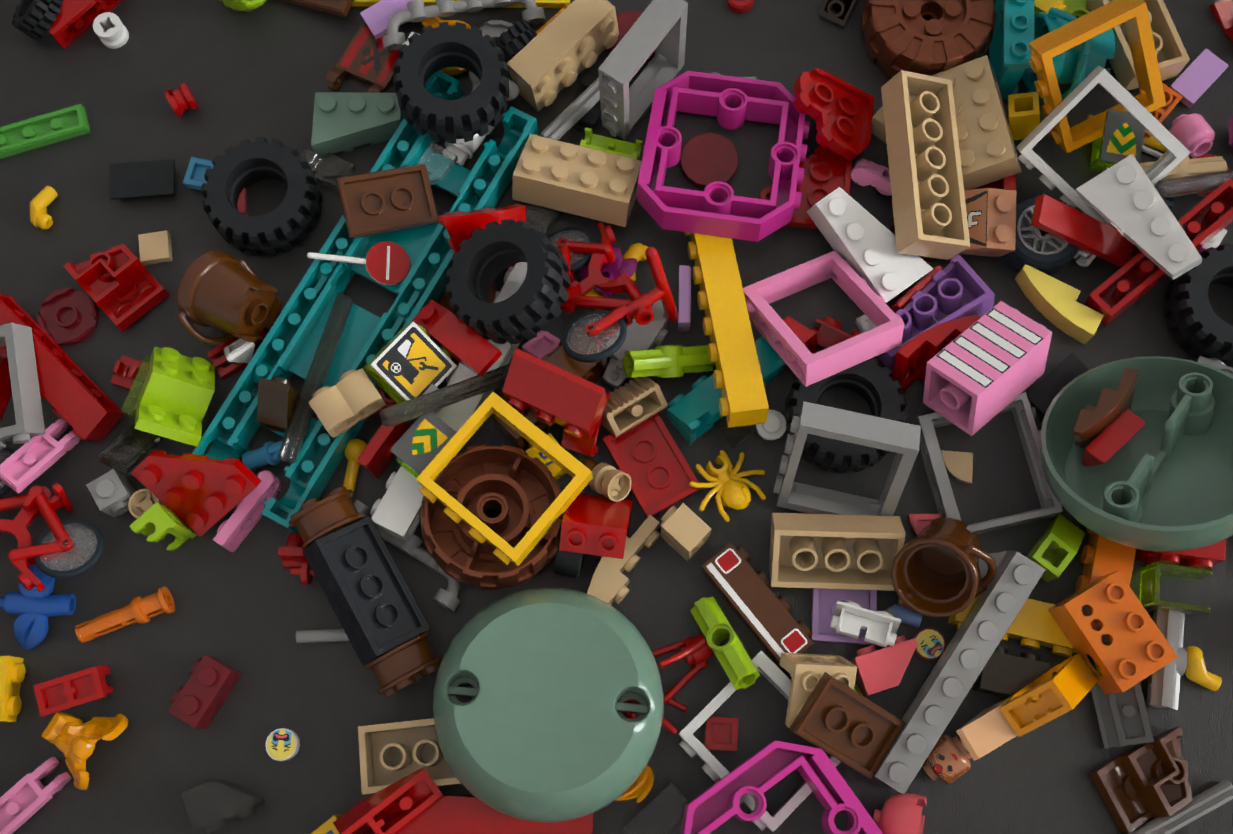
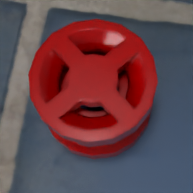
M186 82L181 83L179 88L175 90L169 89L164 91L172 110L178 118L189 109H199L198 103Z

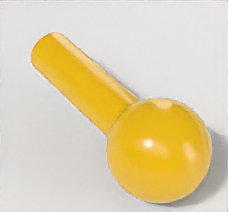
M361 439L350 440L344 449L348 463L343 486L347 490H352L353 493L360 466L357 458L367 446L366 442Z

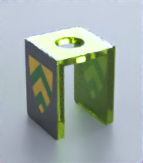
M1109 110L1106 113L1103 136L1094 140L1092 144L1089 171L1102 173L1131 154L1134 155L1140 164L1145 128L1129 113Z
M426 409L393 445L391 452L397 457V463L417 478L457 432L429 409Z
M1155 562L1142 567L1140 602L1145 610L1149 611L1172 609L1185 613V616L1190 617L1211 613V607L1159 600L1161 576L1198 581L1212 576L1213 570ZM1150 580H1151V589H1150V592H1149V584H1150Z

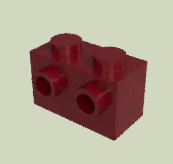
M204 655L203 658H199L191 667L189 680L184 687L181 686L174 693L171 699L172 706L168 710L169 713L196 729H207L243 674L217 657Z

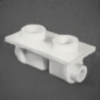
M837 601L830 628L836 629L835 633L856 639L859 637L860 629L867 630L864 641L885 648L887 645L894 647L897 637L896 632L901 619L895 618L892 614L885 611L875 612L862 608L855 602Z

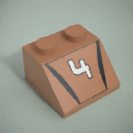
M995 188L964 190L970 247L959 254L1000 257L1015 251L1017 191Z

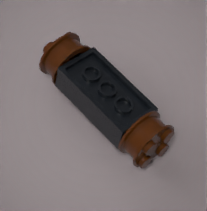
M341 486L328 494L329 497L321 501L316 497L303 503L300 506L302 510L291 515V520L288 524L290 527L297 528L304 542L301 546L304 551L303 553L363 666L366 665L364 667L365 670H372L381 687L378 690V694L383 693L388 698L439 669L441 665L439 661L442 660V657L435 656L426 640L429 636V633L426 631L430 627L371 517H366L364 513H358L351 499L354 495L353 491L347 490L345 486Z

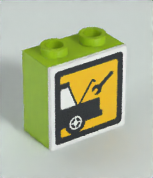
M413 321L404 326L363 367V370L407 413L413 411L412 406L431 384L438 387L457 365L451 360L450 354L445 349L438 347L430 339L426 329Z

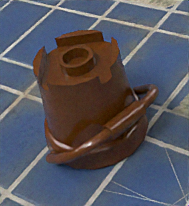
M214 250L208 251L196 258L185 270L178 286L177 304L180 313L177 315V319L194 338L205 344H225L233 338L236 340L238 337L248 342H255L263 338L259 333L264 328L271 329L280 315L282 302L281 298L275 296V292H278V290L259 279L244 259L237 260L228 253ZM191 323L203 327L212 326L227 332V334L216 338L207 337L196 330Z
M950 517L937 518L931 521L930 525L923 528L918 537L908 541L893 560L891 577L894 590L900 597L897 602L900 606L922 615L951 617L964 611L976 597L987 590V585L994 579L997 571L995 559L987 552L981 550L978 536L976 533L973 536L966 529L968 525L963 521ZM979 558L988 565L987 574L982 579H979L977 567Z

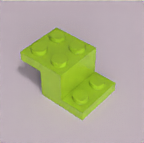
M154 346L150 356V368L137 400L134 429L198 447L202 437V421L215 392L214 365L201 357L191 358L181 355L173 348Z

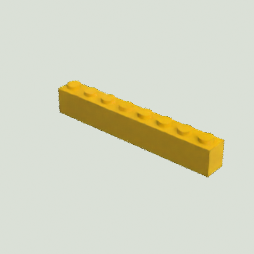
M684 232L685 236H690L691 241L688 242L689 259L695 261V266L692 269L693 281L695 285L699 284L700 291L697 295L698 306L700 310H705L706 317H703V331L705 336L710 335L711 343H708V356L710 362H715L716 370L713 371L715 389L721 390L722 395L719 398L721 417L726 416L728 428L766 423L769 405L732 238Z

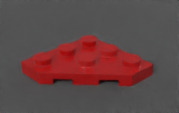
M822 146L818 147L811 156L805 159V162H800L799 164L800 168H805L802 186H797L796 189L797 192H802L799 210H793L791 222L784 226L818 229L807 211L838 187L850 195L852 160L849 161L830 148ZM771 185L761 191L760 199L770 200Z
M160 450L151 452L131 472L139 482L199 537L204 535L261 483V480L239 459L213 460L209 459L206 455L184 453L182 456L167 455L166 451Z

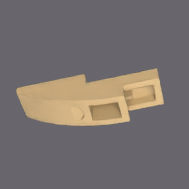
M649 515L631 538L626 536L623 559L602 556L593 574L587 594L610 605L613 602L619 604L630 591L626 587L629 584V579L622 572L624 569L630 572L640 560V557L637 555L644 546L650 548L658 539L660 533L657 530L660 528V522Z

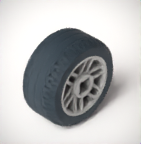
M1032 195L1016 203L1015 251L1003 255L1002 258L1017 272L1027 264L1047 275H1052L1066 267L1077 254L1079 247L1031 225L1036 198L1039 196ZM1057 197L1054 198L1067 205V203L1063 202V200H1059Z

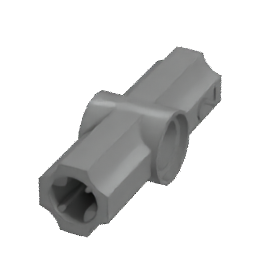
M1172 609L1153 610V621L1178 658L1148 676L1146 706L1175 711L1178 710L1180 677L1185 673L1188 661L1187 651L1183 648L1185 613Z

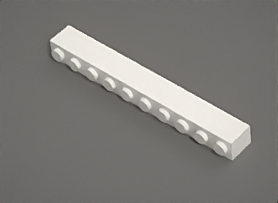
M527 262L516 263L515 267H509L504 277L505 284L500 292L496 291L492 303L506 300L518 291L526 277ZM491 339L487 340L500 350L502 355L482 377L459 363L458 367L447 376L446 383L448 384L443 391L447 403L436 416L454 431L458 432L493 392L520 343L511 345L507 341L505 344L494 343ZM403 462L398 472L394 471L390 475L386 483L387 491L382 500H376L370 515L376 528L408 543L420 523L423 494L419 492L422 486L416 480L419 474Z

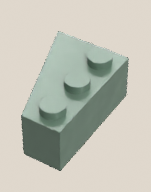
M315 92L311 147L318 160L327 159V155L345 151L347 153L354 151V147L368 143L374 145L390 140L404 119L396 93Z

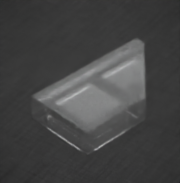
M432 141L417 165H426L431 186L443 183L457 162L458 157L453 152Z

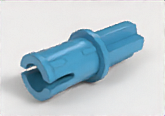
M290 437L276 443L269 441L261 448L244 452L242 462L251 471L268 464L277 465L282 459L297 455L302 444L299 443L297 437Z

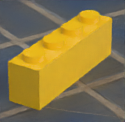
M978 597L964 611L949 617L948 624L956 625V630H958ZM1027 598L1001 640L1002 642H1008V638L1020 640V646L1030 649H1040V645L1052 648L1053 654L1065 657H1072V653H1076L1048 611L1055 604Z

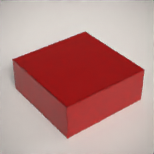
M710 716L705 722L704 746L708 750L737 751L738 718Z

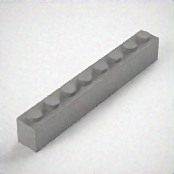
M1007 551L997 567L994 579L987 585V590L979 595L901 720L906 724L874 773L875 777L901 794H905L1046 570L1045 568L1017 551Z

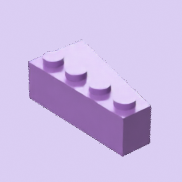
M957 254L950 259V263L943 271L939 270L932 277V281L922 291L919 290L911 297V302L904 309H899L895 313L900 315L904 322L902 345L878 355V359L884 366H888L893 371L896 353L907 342L919 334L947 321L971 315L982 317L994 307V292L968 263Z

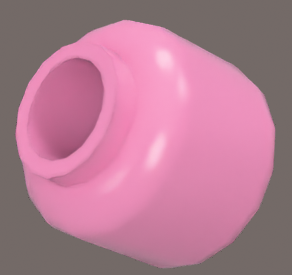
M1183 114L1172 122L1169 132L1191 152L1188 155L1189 157H1200L1213 146L1215 132L1201 114Z

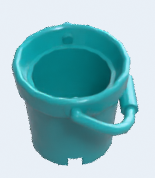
M1054 7L1050 8L1048 13L1039 12L1034 14V40L1077 18ZM1112 28L1052 58L1058 85L1072 83L1070 89L1061 94L1062 100L1098 65L1104 68L1106 59H1114L1115 37ZM1026 68L1021 78L1028 88V93L1037 92L1035 87V81L1038 80L1037 75L1032 68ZM1111 68L1104 69L1109 73Z

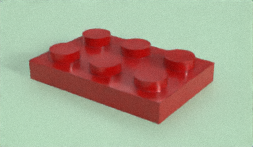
M658 413L618 437L609 434L602 438L618 469L629 474L631 477V491L646 518L649 515L652 517L656 516L702 489L689 485L691 481L699 482Z

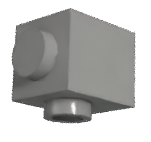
M116 469L110 470L86 485L99 510L112 517L129 511V499L136 492L128 476Z

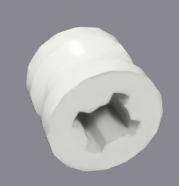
M105 12L95 18L93 30L106 47L117 49L126 44L129 39V32L116 14Z

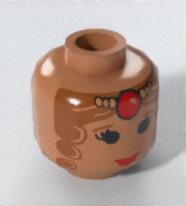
M943 734L922 767L933 781L939 778L943 783L951 784L971 769L969 759L972 757L963 747L957 735L952 738L948 734Z

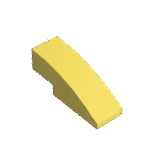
M1027 264L1022 267L1015 280L1034 307L1061 331L1086 344L1095 335L1104 315L1076 301L1081 292L1080 290Z

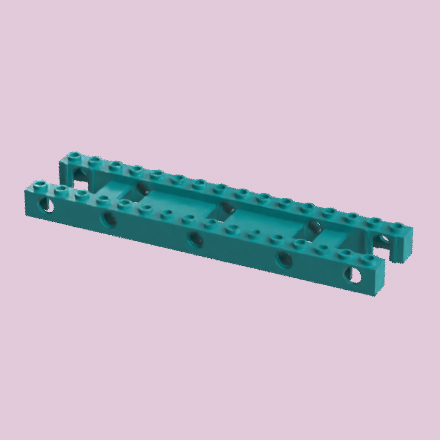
M441 71L431 75L424 86L430 94L440 99L456 100L464 96L461 82ZM511 106L507 113L502 114L504 135L501 143L497 147L496 142L491 139L489 142H485L484 151L470 171L433 152L432 149L437 141L431 140L428 132L425 135H421L415 131L414 124L409 125L404 118L369 173L425 164L430 184L458 197L449 213L455 211L471 212L487 207L495 208L513 178L514 170L529 135H539L537 119ZM342 215L319 253L366 258L368 251L373 245L379 242L390 241L401 246L408 254L410 260L409 273L403 281L396 285H383L370 277L366 270V264L314 259L192 454L203 455L207 446L213 441L210 450L206 454L209 459L222 461L226 458L240 459L244 451L247 452L249 450L248 445L260 427V424L257 422L258 382L260 378L271 380L275 376L289 380L292 374H295L319 388L324 386L332 387L340 381V377L345 372L363 368L404 326L411 323L420 310L431 300L438 302L446 289V284H449V281L446 279L447 270L452 268L453 265L450 261L454 251L451 250L448 243L450 236L446 227L438 222L433 225L349 239L344 215ZM355 273L398 295L388 313L384 312L381 318L341 297ZM367 374L375 388L378 389L379 385ZM303 412L295 436L272 431L285 439L297 437L302 447L290 467L286 466L284 469L286 471L285 476L291 481L287 493L280 501L272 497L269 501L265 500L263 504L266 506L261 514L298 534L297 528L290 527L288 524L291 520L290 516L302 510L300 506L306 501L316 497L319 499L344 458V449L347 443L356 438L367 418L359 421L352 428L334 438L330 436L319 419L316 420Z

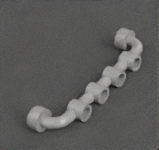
M413 0L407 3L408 10L395 13L389 19L387 34L382 37L384 50H399L406 41L405 34L398 32L399 26L404 22H421L427 18L437 16L449 17L455 13L465 11L477 12L483 8L493 6L497 8L505 7L515 2H520L526 7V10L522 11V18L527 20L530 26L543 23L546 18L544 8L537 7L535 0H459L454 2L453 0H435L436 5L426 7L423 0Z
M356 500L354 505L358 513H364L368 517L371 509L364 503ZM377 528L384 541L396 546L406 555L414 557L429 569L440 573L447 579V589L439 588L433 600L447 610L454 612L461 602L457 598L460 582L447 575L434 561L430 553L420 547L423 541L413 534L410 541L406 543Z

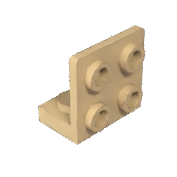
M781 653L780 666L788 671L792 677L785 722L788 728L796 719L824 672L854 690L857 666L840 655Z

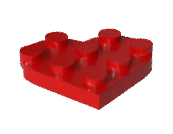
M814 68L812 72H802L793 86L796 98L794 107L798 112L808 114L815 119L818 132L816 134V141L820 146L830 148L849 161L853 160L868 147L871 140L874 97L819 68Z

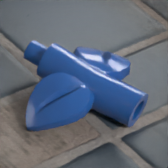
M37 565L30 566V571L43 583L44 590L39 592L34 587L28 591L19 582L20 593L8 592L6 596H0V609H4L6 614L18 615L14 622L13 630L18 643L25 651L34 649L44 640L49 630L48 617L73 615L76 609V596L74 593L50 595L53 591L55 578L44 574Z

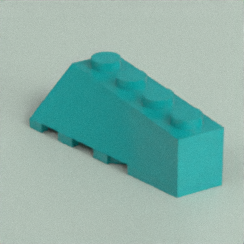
M761 336L755 341V346L765 386L783 372L786 363L765 338ZM713 374L708 378L706 375L702 376L692 385L693 390L685 396L679 394L668 404L670 408L667 410V418L689 445L726 417H721L719 398L722 395L720 389H715Z

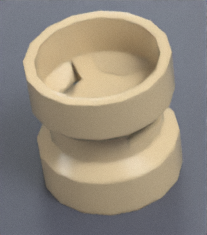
M600 463L592 469L593 479L589 482V486L593 491L604 495L614 502H620L628 496L632 487V480L629 474L617 470L607 463Z
M139 489L134 492L128 502L130 513L137 519L156 502L165 507L167 506L148 489Z

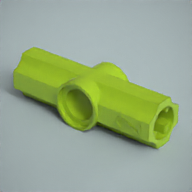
M708 345L655 346V349L625 351V356L622 358L623 370L628 378L648 376L660 378L682 377L684 373L713 371L715 362H710Z
M713 596L709 598L703 597L695 602L690 611L733 687L736 690L746 689L755 684L760 674ZM730 639L726 645L719 646L723 640Z

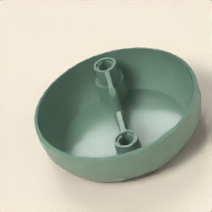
M1160 356L1133 357L1102 364L1086 371L1069 382L1054 397L1042 422L1040 437L1042 469L1053 495L1079 523L1092 532L1115 543L1156 552L1198 549L1213 545L1233 535V376L1209 365L1192 360ZM1125 368L1138 370L1130 411L1146 422L1145 425L1106 463L1084 467L1081 464L1085 447H1076L1075 436L1073 435L1081 409H1086L1087 404L1097 406L1103 388L1117 391Z
M542 587L523 590L494 601L479 611L462 627L452 640L442 659L434 687L433 715L435 731L444 758L456 778L483 804L499 813L531 822L556 823L574 820L590 815L620 797L638 779L647 766L657 745L664 714L663 688L656 660L637 628L610 604L592 595L565 588ZM455 695L470 696L473 699L463 703ZM619 711L643 714H640L635 719H629Z

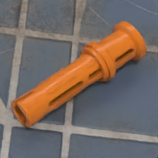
M162 586L158 589V592L143 598L141 596L134 597L130 604L76 624V636L81 643H86L94 638L136 622L140 624L148 623L150 618L162 613H174L175 602L173 596L166 586Z

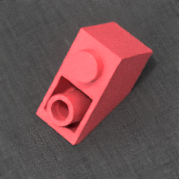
M902 635L896 637L894 647L888 645V647L876 651L875 646L871 645L856 650L858 657L851 659L850 662L857 666L856 679L864 697L899 686L918 645L916 638L906 641L905 636Z

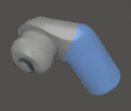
M898 604L883 610L892 614L893 617L901 619V623L919 628L923 617L922 614L915 613Z

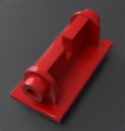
M826 316L825 320L818 318L816 322L822 325L820 329L814 326L812 330L816 333V344L824 348L835 345L837 341L842 342L862 333L856 329L852 333L841 329L843 323L829 316Z

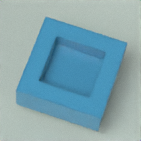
M191 157L183 180L186 188L201 191L202 184L207 183L204 178L206 170L208 168L213 169L214 167L212 161Z

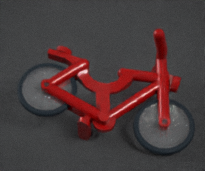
M603 222L597 224L602 235L601 243H596L594 236L589 231L577 227L564 228L547 236L560 250L562 257L567 261L569 267L567 274L570 276V287L565 288L569 295L566 304L562 303L560 309L566 313L573 312L576 307L599 309L587 312L574 319L568 325L562 337L565 353L570 358L584 363L601 361L617 352L623 345L627 335V327L633 323L634 318L640 325H647L653 321L654 313L651 307L660 299L668 321L675 322L678 319L676 305L656 248L649 247L645 251L656 287L646 294L640 292L626 273H621L618 278L613 280L601 274L603 264H613L616 260L611 243L616 242L611 225L605 227ZM589 263V276L581 282L574 281V271L581 269ZM597 287L603 291L615 294L626 292L631 300L585 295Z
M8 447L0 449V464L15 451ZM0 480L1 497L12 490L2 480ZM57 482L51 486L55 496L45 486H34L27 494L0 499V511L22 507L14 520L0 519V532L10 533L18 540V548L8 552V559L20 572L16 577L28 591L34 587L39 592L45 589L43 583L30 571V566L37 565L40 571L53 578H73L90 570L99 561L104 550L103 535L92 523L83 520L61 522L55 511L62 506L69 513L73 510V506L64 489ZM41 514L49 529L41 535L36 545H33L31 534L27 528Z

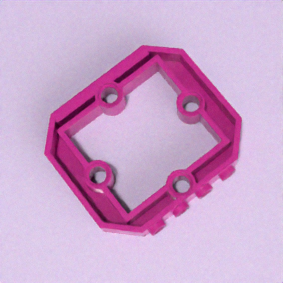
M686 71L655 89L638 178L637 201L662 229L759 242L791 222L793 210H799L802 192H797L796 189L797 186H802L805 168H800L799 164L800 162H805L807 144H802V139H808L810 121H805V114L796 110L794 107L796 98L780 82ZM677 111L717 116L719 125L729 130L740 128L745 120L778 124V139L771 149L768 164V175L772 179L770 200L734 196L732 187L722 181L709 183L704 191L664 186L667 168L679 163L681 157L682 135L679 130L674 128Z
M775 740L768 743L684 806L680 834H710L732 816L740 821H755L765 813L767 807L764 792L795 769L798 770L825 808L821 817V823L827 834L883 833L823 749ZM744 794L752 796L755 801L754 810L749 814L744 813L739 806L740 798ZM839 811L843 812L848 818V825L843 831L839 830L834 823L835 815Z

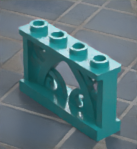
M996 0L994 10L997 13V21L992 41L987 49V56L995 72L1002 99H1008V95L1018 94V82L1026 68H1031L1029 64L1031 52L1028 43L1034 40V0Z

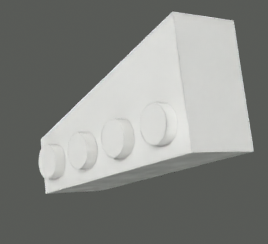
M1133 154L1076 188L1078 196L1096 210L1101 217L1115 227L1172 280L1202 263L1201 255Z
M840 187L807 211L833 250L843 260L849 262L851 268L866 280L868 286L877 295H880L885 303L933 270L919 256L897 253L896 236Z

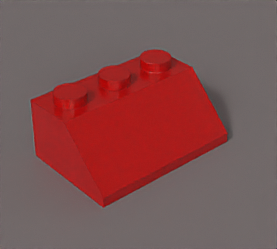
M516 348L502 390L507 403L519 412H524L527 409L535 413V418L547 425H553L555 422L565 427L564 431L573 437L581 439L582 436L591 439L607 406L605 388Z

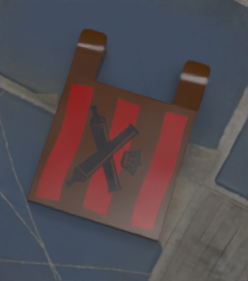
M362 23L336 66L328 71L326 75V81L329 82L328 87L338 91L343 84L345 75L348 74L372 85L366 93H385L395 75L393 67L395 60L399 58V50H384L382 37L375 39L368 26Z

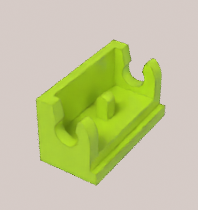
M588 127L585 128V139H581L580 146L636 160L641 159L644 148L643 140L636 139L635 144L593 134L592 128Z
M158 502L153 504L129 526L135 533L147 536L146 540L148 542H159L169 533L174 535V542L166 548L168 551L178 549L189 538L193 539L197 536L169 508Z

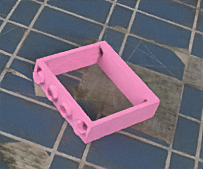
M835 250L743 288L750 322L805 387L902 345L904 322L900 315L895 314L885 303L884 299L877 295L868 286L866 280L860 277L851 268L849 262L843 260ZM832 278L877 327L812 354L769 304Z

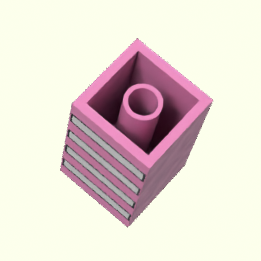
M1000 301L927 362L923 403L973 436L1044 374L1052 331L1020 313L1017 309Z

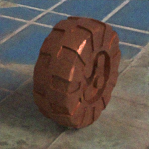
M866 0L861 20L862 37H865L866 41L865 50L874 64L877 63L885 71L884 74L890 78L894 77L901 70L930 76L984 56L992 41L996 27L997 13L994 10L996 0Z
M486 443L469 447L466 452L454 457L434 480L436 484L513 548L561 493L559 485L545 464L537 457L533 459L525 454L523 449L502 444V446H488ZM423 495L420 524L422 536L431 557L451 578L474 586L475 589L495 591L498 588L519 586L531 580L539 571L545 569L558 550L564 513L519 566H516L512 561L506 565L493 554L496 548L487 540L483 545L468 533L471 529L470 526L463 520L458 524L455 523L443 512L446 509L445 505L439 500H436L433 504ZM489 510L501 512L496 518L485 516V513Z

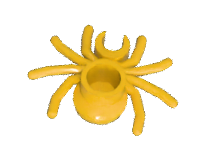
M720 450L721 456L718 455L715 460L720 469L714 468L711 461L707 463L705 470L700 464H696L698 472L710 483L691 481L689 485L695 488L714 487L702 500L699 510L704 511L708 501L717 492L715 499L719 513L726 522H729L730 518L724 511L723 505L736 510L745 509L751 501V493L748 486L756 491L762 500L766 499V496L757 485L748 479L742 478L750 475H764L765 471L749 470L737 474L744 461V452H740L739 459L732 470L733 465L724 450Z

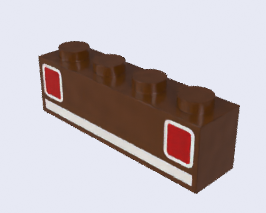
M730 543L703 564L701 572L778 667L782 669L783 667L780 666L781 653H802L813 644V641L809 638L813 634L803 621L799 620L796 622L789 612L792 608L781 595L776 597L768 588L771 586L770 581L760 570L755 572L748 562L751 561V558L741 546L735 548Z

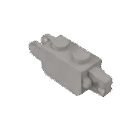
M661 299L651 307L654 313V319L651 323L640 325L634 318L633 323L627 327V335L623 345L609 357L610 362L602 377L606 384L619 389V386H622L628 379L622 364L625 351L654 349L656 345H662L666 340L669 331L666 330L667 319ZM620 332L612 337L607 345L608 348L615 343Z

